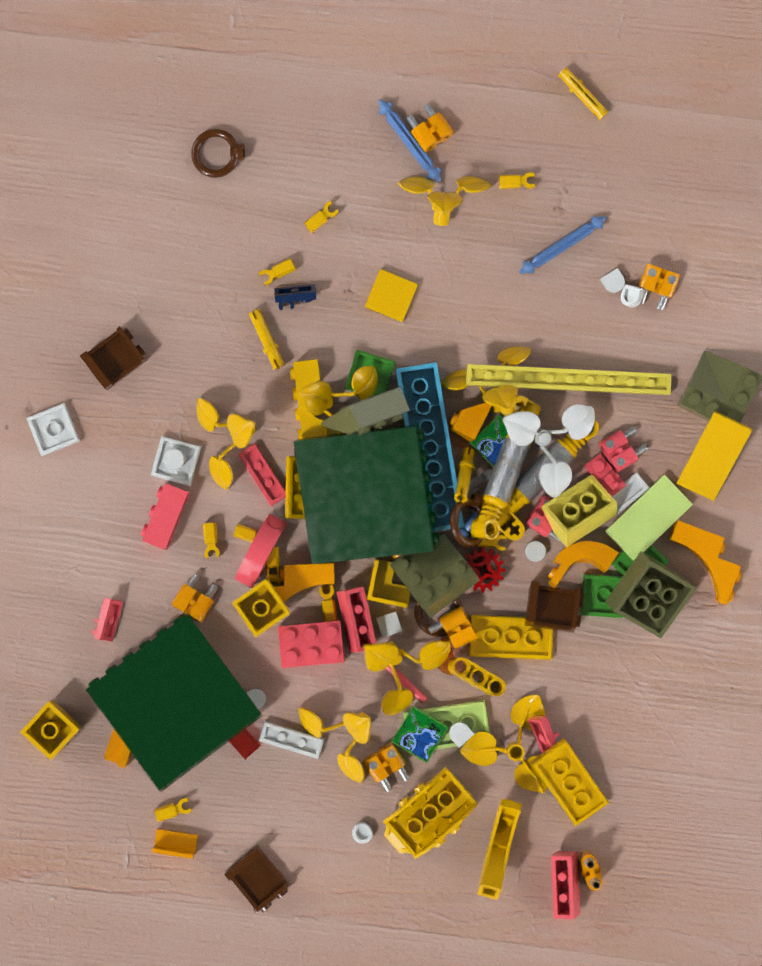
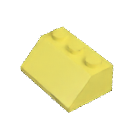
M590 475L561 493L558 497L542 505V509L555 535L568 547L615 517L617 514V502L597 479Z

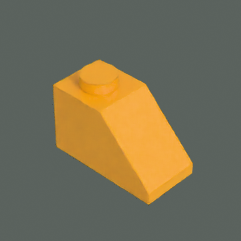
M485 402L463 409L458 414L454 413L449 421L451 425L449 431L470 442L475 440L492 405Z

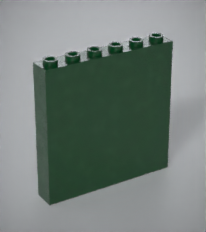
M420 424L374 429L361 435L358 432L350 435L341 433L299 438L293 441L312 564L432 552L437 548V545H439L438 532L435 533L434 528L437 520L436 514L432 512L431 507L434 498L428 486V483L431 482L429 470L426 471L425 462H428L427 451L423 450L422 442L425 441L424 430L420 429Z
M188 614L177 617L173 621L174 625L168 629L164 627L158 631L155 639L143 642L139 646L140 650L134 654L133 652L123 657L121 664L108 668L105 671L106 675L100 679L99 677L93 679L86 689L160 792L164 791L263 716Z

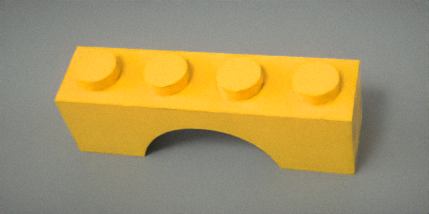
M318 359L293 362V367L290 368L291 380H295L296 388H292L293 399L298 400V408L295 409L296 421H300L301 429H297L298 439L324 436L326 427H323L321 424L324 420L309 414L298 393L299 390L307 385L321 381Z

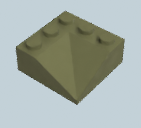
M704 351L676 406L707 422L713 412L716 411L741 423L762 381V375Z
M399 387L349 405L322 421L321 424L323 427L349 435L355 432L361 435L370 430L382 429L403 419V414L410 409Z
M445 534L439 536V545H437L434 551L404 554L390 564L430 618L480 581L476 573Z
M640 551L605 602L615 613L662 638L692 596L696 587L686 577Z

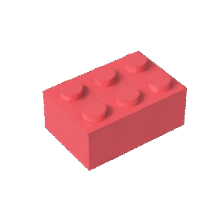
M341 620L278 626L282 668L345 662Z

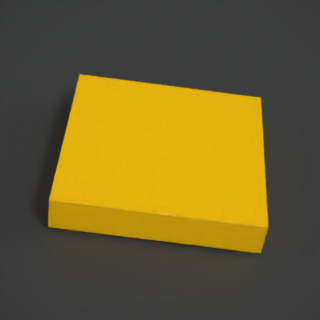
M380 269L364 308L403 323L418 284Z

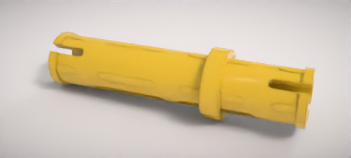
M565 67L558 74V77L570 88L569 91L571 93L574 92L599 121L609 112L582 84L583 81L579 80L568 67Z
M257 309L254 310V313L250 312L248 315L264 347L263 352L267 354L273 370L280 369V366L284 367L285 363L278 351L279 346L275 344L261 310Z
M469 447L463 449L462 460L458 465L459 476L454 499L459 502L460 496H462L461 503L466 502L468 499L471 473L474 472L475 468L473 462L476 451L471 448L470 454H468Z

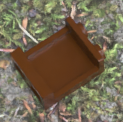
M120 326L116 328L117 331L89 352L85 351L80 355L106 390H109L146 362V359L143 357L146 355L145 351L139 344L135 346L131 341L134 338L127 328L123 330Z
M531 581L524 626L574 633L576 627H580L581 615H578V608L582 607L584 595H580L581 588H576V590L553 588L539 585L540 582Z
M259 845L232 865L224 874L229 881L232 880L253 906L255 913L260 910L262 912L266 911L272 905L271 901L275 897L280 899L288 892L286 888H288L289 882Z

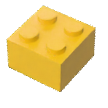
M268 578L232 602V605L255 638L291 613Z
M52 699L41 708L20 733L49 760H52L83 727Z

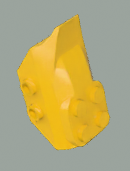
M446 767L426 784L421 782L414 789L415 793L410 798L408 795L405 796L398 803L399 807L383 820V823L386 825L384 836L399 853H409L417 859L434 846L439 848L446 841L445 837L450 832L455 834L462 827L461 823L478 806L469 790Z

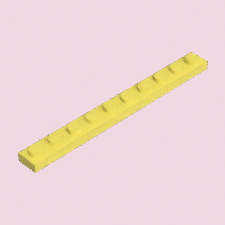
M467 364L466 386L500 387L502 385H513L516 388L671 395V374Z

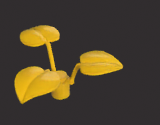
M420 176L408 177L397 183L402 189L410 193L420 194L428 192L427 198L432 204V210H434L433 223L439 226L448 225L450 222V212L453 211L454 207L462 203L463 199L459 195L460 191L476 193L492 187V184L474 176L458 178L456 181L458 187L455 193L433 191L431 188L434 187V182Z
M522 346L506 348L498 354L497 360L502 363V366L520 364L530 355L531 348ZM460 369L447 375L441 382V387L450 390H461L468 387L466 386V369ZM502 385L488 391L478 386L483 393V400L492 405L491 410L493 412H501L499 408L509 410L512 401L518 393L517 388L513 385Z
M373 365L359 368L352 377L353 392L331 393L330 385L319 381L307 385L299 390L298 393L309 414L318 416L325 413L331 417L333 414L328 409L333 405L332 397L355 396L357 394L358 399L361 401L370 398L377 387V371ZM327 427L325 430V435L343 433Z
M198 398L196 412L200 425L209 432L214 431L215 426L228 427L234 443L224 450L219 457L212 456L209 460V470L212 478L221 488L229 490L233 481V472L229 463L223 460V457L235 446L244 448L248 445L251 436L256 430L255 422L234 413L228 416L227 423H219V414L216 408L207 400Z
M393 641L364 645L365 663L368 669L377 672L384 670L389 665L397 684V690H390L383 697L382 711L386 716H392L404 711L413 700V694L409 689L402 690L394 665L400 664L404 655L417 664L421 663L424 670L435 669L447 659L451 649L450 641H433L424 645L418 655L420 659L408 654L404 649L399 650Z
M528 695L513 705L510 718L513 723L520 726L517 741L509 743L506 749L495 747V737L488 732L480 731L474 733L460 749L461 754L468 761L476 765L489 766L497 760L496 751H501L504 754L507 753L511 760L522 761V764H519L514 772L517 784L526 790L545 793L547 786L530 763L537 756H531L526 761L523 758L524 749L521 745L523 727L531 730L527 720L532 716H545L541 697L539 695Z
M299 707L298 714L302 726L307 733L316 738L321 737L322 732L345 725L354 739L345 751V754H338V765L348 778L355 782L363 783L365 777L363 766L358 759L350 755V751L356 742L365 744L369 740L370 726L372 724L370 717L363 712H360L358 715L347 712L343 715V722L323 727V722L319 716L308 709Z

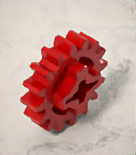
M481 548L480 553L474 549L473 556L470 554L466 555L468 558L466 562L480 579V581L474 584L473 591H476L478 587L481 588L482 593L485 592L487 587L490 591H493L492 585L494 584L499 587L500 585L497 580H504V577L500 575L501 572H505L504 568H500L504 561H498L499 554L493 556L492 549L488 553H485L484 548ZM484 556L481 562H472L475 558ZM491 559L496 565L497 572L493 571L490 566ZM485 564L488 572L492 574L487 573L480 576V571L474 568V566L482 567ZM488 577L493 578L491 582L487 584H482L483 579Z

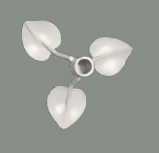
M575 404L568 407L562 415V424L566 428L547 431L539 428L540 419L538 416L527 411L512 413L502 419L513 443L519 446H525L531 442L540 445V449L551 460L552 464H543L539 472L541 485L551 497H558L569 486L572 479V471L565 462L556 463L555 458L547 450L546 446L550 443L552 434L569 432L570 437L575 440L586 437L592 430L595 421V412L592 406Z

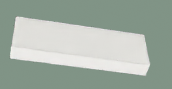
M265 721L259 741L318 759L324 738H316L308 733Z

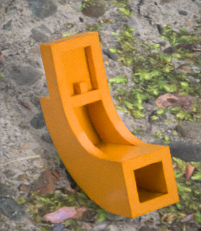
M582 541L574 543L563 549L553 560L552 563L559 568L554 566L548 575L551 578L548 584L555 588L568 568L577 563L591 564L605 573L618 555V552L599 542Z

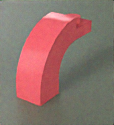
M269 513L250 545L235 576V580L250 588L255 586L271 552L285 530L287 522Z

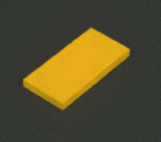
M714 411L676 484L714 501L751 434L752 428Z
M471 615L470 623L473 625L478 638L469 642V656L552 660L553 630L524 626L525 617Z
M565 738L530 761L575 827L609 804Z

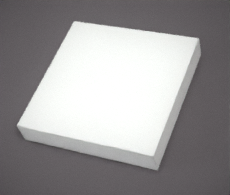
M66 403L26 418L42 457L81 442Z
M161 436L150 476L191 487L202 447ZM176 449L184 455L185 461L180 469L170 470L164 465L163 457L168 450Z

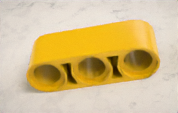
M454 657L448 662V670L452 675L489 696H501L505 692L506 684L501 678L467 658ZM457 661H461L463 664V669L460 672L455 669ZM476 671L481 676L478 682L473 680V674ZM495 681L498 684V689L493 693L490 686Z

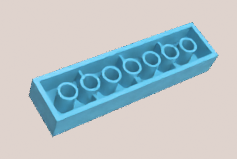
M437 362L396 369L398 388H401L410 409L403 414L405 426L420 424V429H423L425 434V441L422 444L423 450H426L428 455V462H425L426 471L429 470L431 482L428 483V486L434 498L431 507L432 512L436 514L437 520L436 524H434L435 532L451 529V511L457 503L454 499L457 479ZM462 510L458 518L459 528L464 527Z

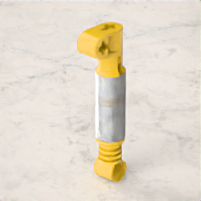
M517 395L512 401L509 410L499 409L505 416L522 411L531 412L539 416L541 407L526 397ZM509 435L504 439L499 457H497L498 459L484 492L483 510L480 511L481 515L471 523L470 529L474 537L493 540L498 536L500 531L499 516H501V511L510 502L509 500L513 494L530 444L519 446L512 442Z
M594 421L592 432L582 439H572L568 433L566 434L567 438L557 439L548 448L556 463L565 462L570 464L576 458L577 449L580 450L582 448L581 445H585V441L588 442L598 433V422ZM543 453L517 479L513 494L509 500L510 502L501 511L502 514L499 516L500 520L498 521L500 532L510 540H519L525 533L524 525L515 514L525 504L532 502L544 490L539 479V472L543 464H552L546 453ZM511 517L514 520L510 524L512 526L518 525L517 535L514 533L510 535L511 529L509 527H506L504 530L501 529Z

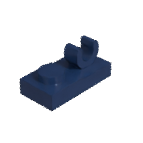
M315 284L274 288L275 303H279V309L283 310V303L285 302L290 303V308L294 309V301L308 303L316 300Z

